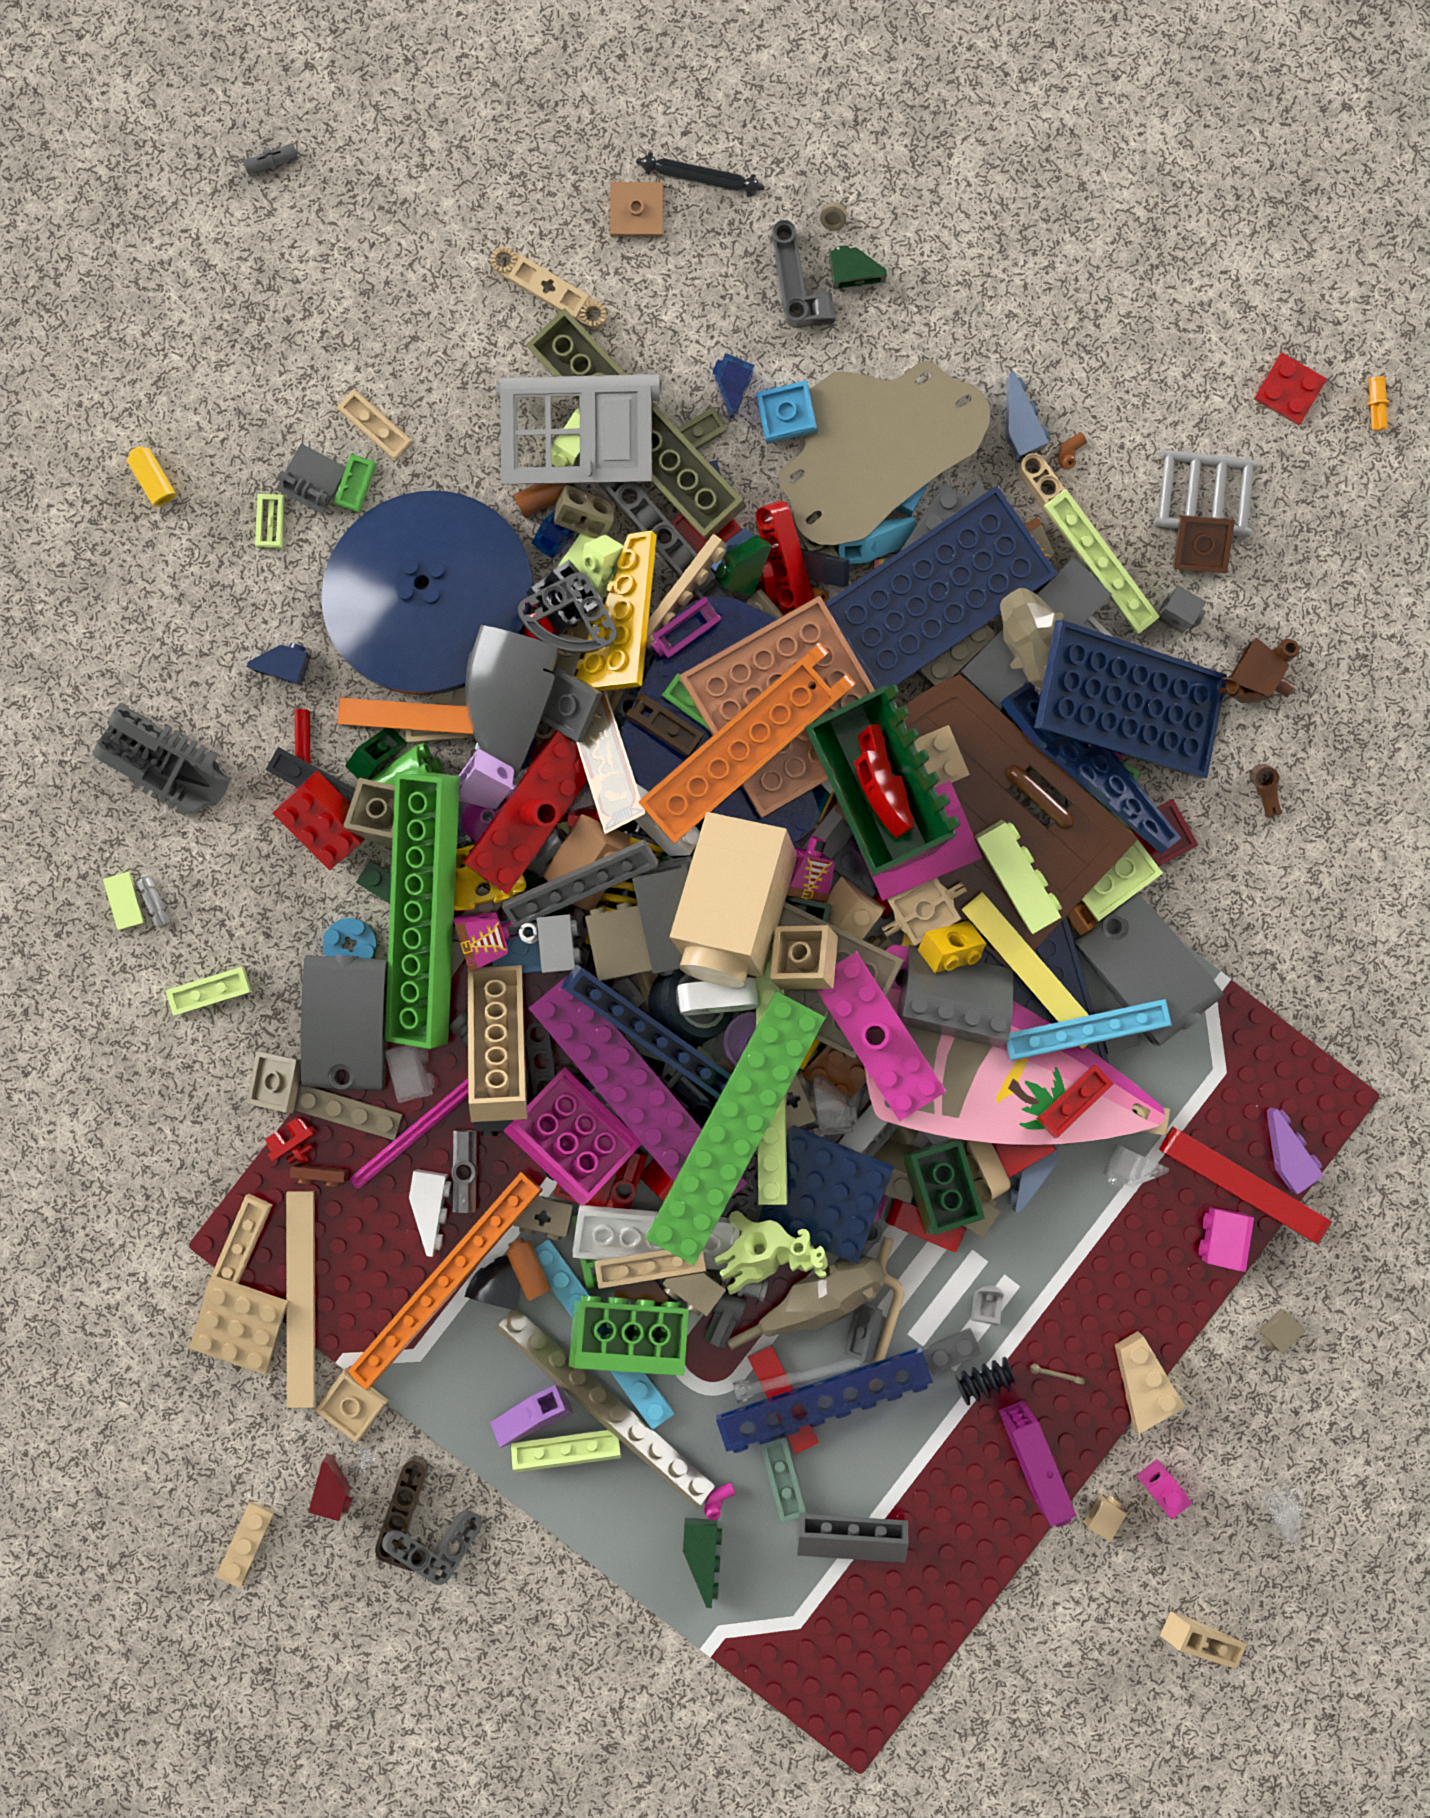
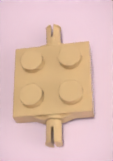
M935 878L887 899L894 911L895 921L882 927L886 937L888 938V936L902 930L908 935L915 947L921 943L926 931L950 926L961 921V917L954 907L953 899L967 892L966 888L963 887V883L960 882L947 890V888L941 885L938 878Z

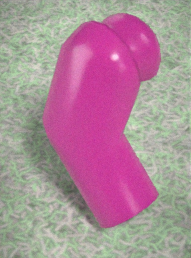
M731 1482L712 1490L707 1496L704 1504V1513L709 1520H717L721 1515L720 1510L723 1500L736 1495Z

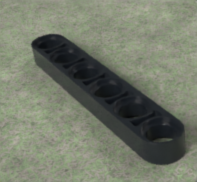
M540 1022L532 1023L525 1031L534 1098L540 1093L538 1090L539 1082L543 1080L551 1082L557 1075L552 1038ZM534 1027H541L545 1031L543 1041L536 1042L531 1038L530 1033ZM542 1053L549 1058V1065L546 1068L541 1069L535 1065L534 1058L537 1054ZM544 1170L545 1175H546L549 1179L555 1181V1180Z

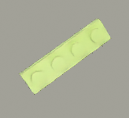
M609 1430L511 1443L514 1473L621 1458L620 1440Z

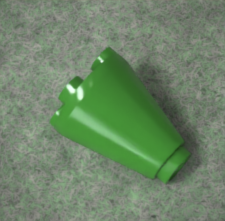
M422 743L414 746L376 774L372 781L395 785L396 772L421 771L442 773L443 765L438 757L433 758L428 745Z

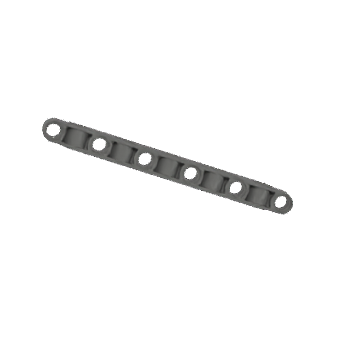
M636 482L598 483L639 532L652 531L657 537L662 533H667L672 537L671 541L667 544L659 543L656 537L655 551L677 577L680 578L698 554ZM627 493H633L637 496V500L634 503L628 504L623 501V497ZM709 569V576L706 581L701 585H697L692 592L698 601L704 597L708 599L714 611L721 617L718 625L734 643L760 630L759 625L729 590L725 589L715 579L716 575ZM730 613H736L740 616L741 621L736 625H731L726 621V617Z

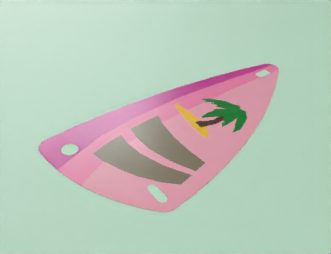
M892 945L885 951L904 960L900 970L905 969L908 948L902 945ZM894 980L886 998L897 1013L901 987ZM1013 1001L1010 1033L1051 1024ZM905 1026L947 1092L900 1122L892 1109L885 1106L884 1096L865 1068L868 1091L877 1117L886 1122L951 1138L1023 1145L1076 1143L1107 1139L1160 1126L1165 1118L1164 1109L1157 1101L1086 1047L1082 1049L1080 1046L1010 1061L1006 1043L998 1048ZM873 1028L869 1033V1038L872 1039V1044L880 1045L885 1037V1032L882 1028ZM1096 1064L1114 1084L1058 1138L1054 1139L1036 1118L1084 1072ZM1138 1103L1151 1110L1147 1120L1132 1111L1133 1104Z

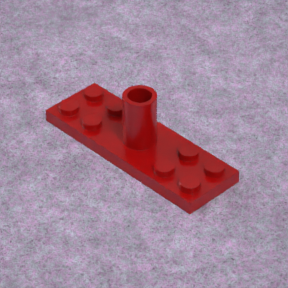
M555 731L462 862L505 895H508L588 781L577 745L559 731Z

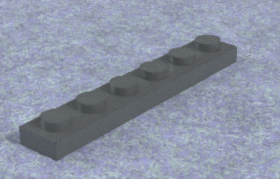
M644 839L503 902L502 908L515 928L653 869L658 866V859Z

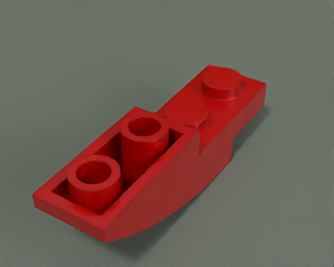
M870 725L857 736L862 755L854 761L862 788L877 816L896 838H901L914 828L913 815L910 812L907 800V789L904 786L902 776H892V767L890 761H888L885 738L882 735L880 725Z

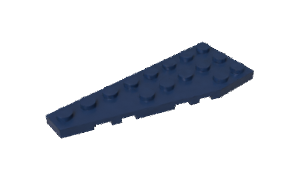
M1028 682L1000 702L1009 716L1014 719L1024 735L1036 748L1156 850L1163 853L1181 838L1114 752L1034 728L1041 689Z

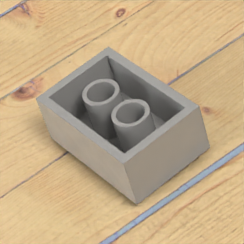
M572 915L537 918L542 973L572 971L576 964L578 966L584 964L583 948H579L577 938L582 937L580 921L575 920V917Z

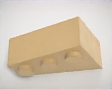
M1137 1331L1115 1344L1121 1377L1126 1392V1400L1132 1419V1427L1138 1435L1185 1408L1142 1334Z

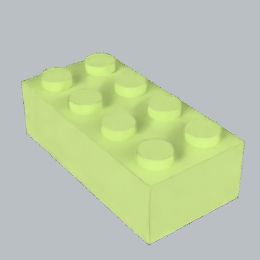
M1000 820L974 835L982 852L1032 934L1061 918L1058 912L1062 909L1055 895L1046 892L1044 887L1048 886V883L1041 871L1038 869L1033 870L1031 863L1034 862V859L1025 846H1019L1016 840L1021 837L1013 824L1010 822L1006 824L1005 821Z

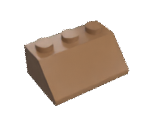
M581 814L544 871L543 876L549 882L630 846V835L617 829L605 834L601 822ZM607 889L572 903V905L590 912V910L595 908Z

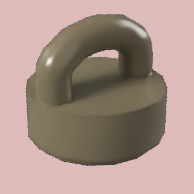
M827 203L821 211V224L828 230H839L846 223L847 211L840 203Z

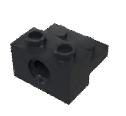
M569 559L552 570L546 578L530 587L526 593L528 596H531L561 579L580 571ZM575 579L572 590L578 589L582 596L581 599H577L578 603H581L587 597L593 596L591 592L586 596L583 586L586 584L585 581L579 582L578 579ZM551 591L548 593L547 602L556 606L562 602L563 597L560 592ZM598 594V596L600 597V599H601V601H602V603H603V601H604L603 598ZM542 597L537 598L540 603L537 605L538 608L542 607L543 612L547 611L548 609L544 606ZM593 602L587 603L584 606V613L590 617L599 606ZM574 603L547 617L561 634L583 622Z

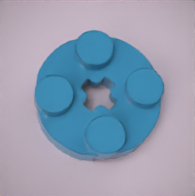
M354 918L340 919L333 923L324 933L323 949L325 956H359V958L372 959L375 955L377 948L376 935L373 929L362 920ZM348 936L351 940L357 941L353 952L343 947Z

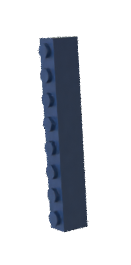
M576 964L561 985L562 989L717 1099L719 1098L731 1076L730 1073Z

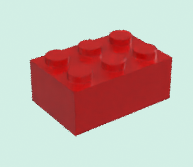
M318 771L291 793L272 813L329 871L365 840V838L343 828L350 803Z

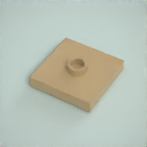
M346 1368L314 1411L357 1443L389 1400L372 1387L365 1390L347 1372L349 1369Z

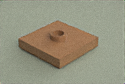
M610 182V236L663 237V182Z

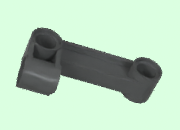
M789 220L778 221L773 227L772 243L785 322L793 328L812 325L821 326L823 322L824 325L835 322L833 298L830 292H820L806 296L795 225ZM780 232H787L791 237L787 240H782L777 235ZM792 309H800L803 315L795 318L789 312Z

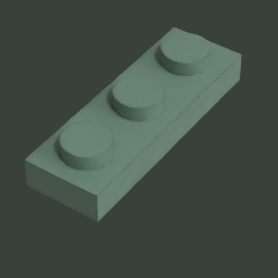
M786 1435L761 1441L760 1447L780 1522L798 1519L800 1514H806Z

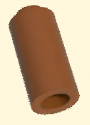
M573 483L533 484L513 496L526 519L555 504L566 484L573 487L574 485Z
M522 1237L509 1243L510 1249L505 1252L527 1301L552 1290L531 1241L525 1242Z

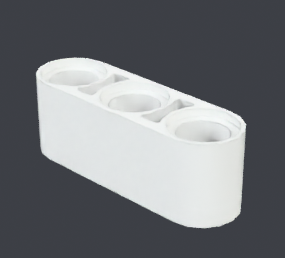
M746 978L744 986L740 988L725 987L705 981L685 983L677 987L681 1015L743 1011L759 1007L756 978Z

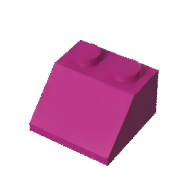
M1209 1207V1213H1205L1203 1219V1228L1206 1229L1205 1239H1202L1199 1245V1255L1202 1256L1201 1260L1208 1264L1246 1272L1254 1217L1238 1211Z

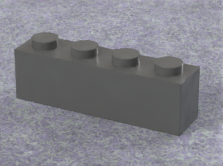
M800 1514L797 1556L902 1563L906 1561L909 1544L907 1520Z

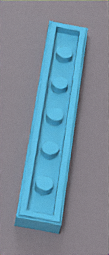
M1166 999L1012 1032L1010 1033L1009 1041L1006 1042L1009 1059L1012 1061L1172 1026Z

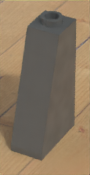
M687 862L648 870L632 877L653 974L660 973L661 976L675 973L676 969H680L681 953L671 940L670 934L688 876Z

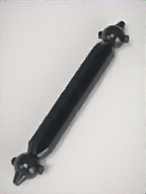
M648 152V155L643 158L636 159V163L641 165L645 170V174L650 175V171L655 169L663 175L733 190L745 189L748 192L747 196L752 197L753 193L765 188L756 179L755 174H751V177L745 179L740 174L662 158L656 160L653 152Z

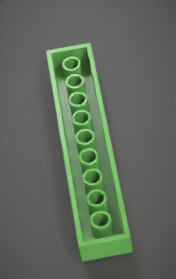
M421 771L395 773L385 1041L428 1049L448 1044L460 776Z
M775 991L645 1236L646 1240L692 1265L696 1264L826 1017Z

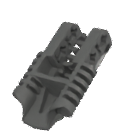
M122 702L114 708L109 718L110 725L93 750V755L99 761L136 781L133 786L134 788L139 789L143 785L142 792L148 794L152 790L151 797L154 799L160 795L159 802L162 804L169 800V808L173 809L175 805H178L176 812L183 816L203 805H217L226 794L231 779L220 769L219 764L216 762L218 753L210 750L205 754L206 746L201 745L199 749H196L197 741L192 740L190 745L187 744L188 736L184 735L182 739H179L180 731L175 730L173 734H170L171 726L166 725L162 729L146 717L127 708V705ZM115 735L113 741L110 740L111 736ZM120 739L124 741L123 745L118 744ZM152 751H157L155 756L151 755ZM163 754L166 755L164 761L160 760Z

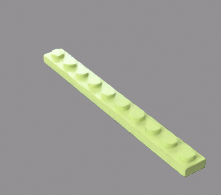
M774 942L764 977H756L759 1007L756 1008V1027L775 991L783 995L785 991L781 990L770 979ZM786 1094L758 1145L759 1205L787 1204Z

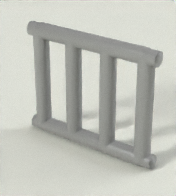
M1175 450L1161 451L1164 467L1159 515L1155 517L1154 526L1178 529L1179 519L1169 518L1174 464L1176 461L1190 463L1185 515L1196 516L1201 464L1217 466L1211 516L1216 518H1222L1227 467L1243 469L1237 525H1234L1233 536H1251L1248 520L1253 470L1257 469V460Z

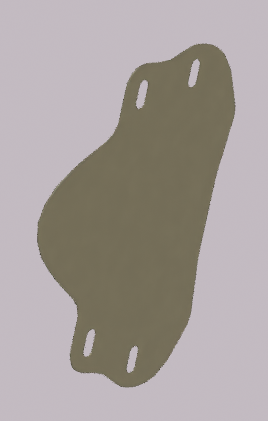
M930 361L916 364L901 377L894 380H883L851 372H833L809 389L818 432L805 435V447L802 453L780 470L777 478L778 484L792 504L793 515L798 529L809 540L821 545H838L862 540L895 508L940 473L973 455L978 450L989 426L991 414L989 403L977 388L953 379L938 365ZM924 372L931 373V377L923 384L917 385L915 383V380ZM965 395L971 396V401L962 408L955 406L956 402ZM800 469L804 470L805 473L800 479L794 483L789 482L791 475ZM815 511L822 512V516L814 523H806V519Z

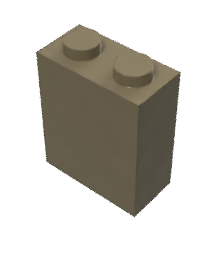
M632 902L616 905L617 910L606 912V907L590 910L589 916H585L597 979L600 981L652 971L639 907H633Z

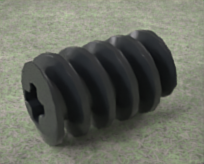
M1002 1357V1366L996 1360H993L991 1362V1370L984 1363L981 1365V1373L976 1367H972L971 1376L965 1370L961 1371L960 1380L955 1375L960 1393L967 1406L970 1405L971 1396L977 1402H980L981 1393H984L990 1399L992 1389L999 1396L1001 1395V1386H1004L1008 1392H1011V1383H1015L1006 1357Z

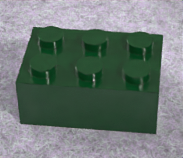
M961 1139L947 1140L902 1155L926 1234L937 1235L985 1219Z

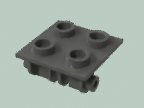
M301 443L286 471H280L277 480L280 482L276 490L323 514L343 477L346 467Z

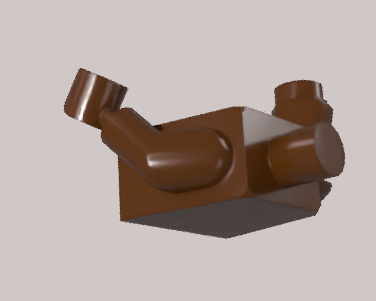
M1258 638L1253 639L1248 644L1230 677L1223 678L1226 681L1227 688H1219V692L1229 694V696L1240 703H1259L1270 698L1274 691L1288 697L1293 691L1295 683L1283 676L1289 667L1287 662L1295 658L1299 653L1298 643L1292 639H1284L1277 647L1271 650Z

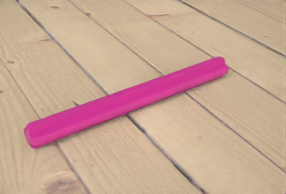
M469 1078L350 1177L351 1183L357 1189H360L468 1098Z

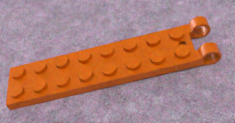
M821 642L638 801V804L673 844L705 817L706 812H711L800 734L805 729V726L817 719L856 684L847 673L830 688L812 667L829 653ZM810 682L816 685L814 690L809 689L808 684Z

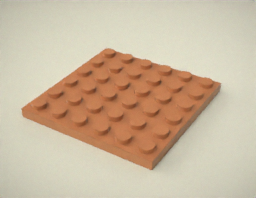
M821 596L816 597L679 675L683 686L713 736L820 642L829 653L812 667L830 688L847 673L856 684L814 721L875 691ZM810 682L808 684L809 689L814 690L816 688V685L813 682ZM806 728L742 784L760 818L828 780Z

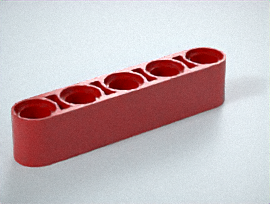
M777 501L758 508L755 516L760 536L772 545L768 559L774 573L779 608L785 616L813 600L814 597L791 510L784 501Z

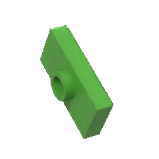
M350 454L334 505L360 514L377 463Z

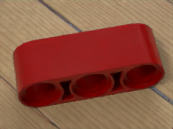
M896 1198L885 1221L898 1229L954 1253H957L967 1230L966 1227L961 1226L937 1235L926 1234L917 1205Z

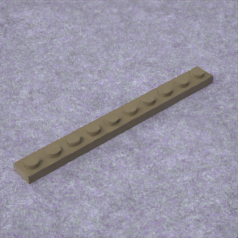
M517 1308L515 1310L511 1309L495 1329L696 1509L701 1506L715 1485L585 1369L570 1367L569 1355Z

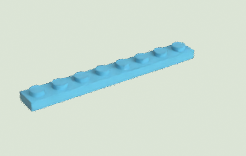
M548 1238L534 1248L552 1287V1291L573 1319L574 1300L581 1301V1295H591L551 1239ZM603 1323L601 1324V1327H598L597 1333L600 1334V1338L607 1331V1328L604 1327ZM610 1371L652 1430L674 1415L673 1409L647 1373Z

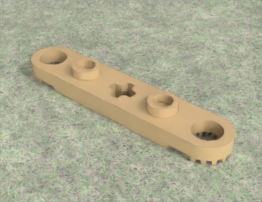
M500 246V248H496L492 252L490 262L497 274L560 312L565 308L578 323L589 329H599L605 324L607 313L602 303L589 297L586 293L523 255L518 254L511 248ZM508 255L511 258V263L507 267H499L496 263L498 257ZM552 282L555 291H548L547 294L544 293L542 285H549ZM590 309H597L601 312V317L596 322L589 321L586 317Z

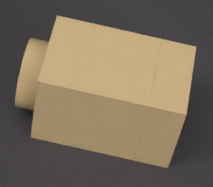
M706 812L670 934L671 940L682 955L679 968L684 973L705 982L732 988L743 987L747 975L764 977L774 942L775 927L779 924L798 857L787 829Z

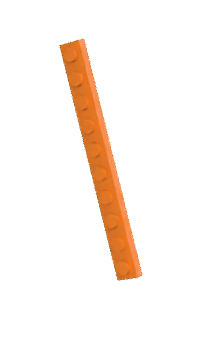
M525 1171L519 1173L347 1371L365 1390L370 1389L543 1191Z

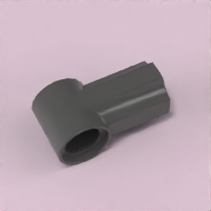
M554 828L526 869L538 878H542L544 871L568 836L567 833L561 828Z
M725 1291L714 1307L713 1312L715 1313L706 1330L704 1340L717 1347L725 1348L735 1323L739 1322L747 1300L734 1294L730 1295L729 1292Z

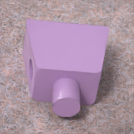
M477 749L459 774V801L497 809L504 798L507 799L517 786L512 784L514 769L488 753Z

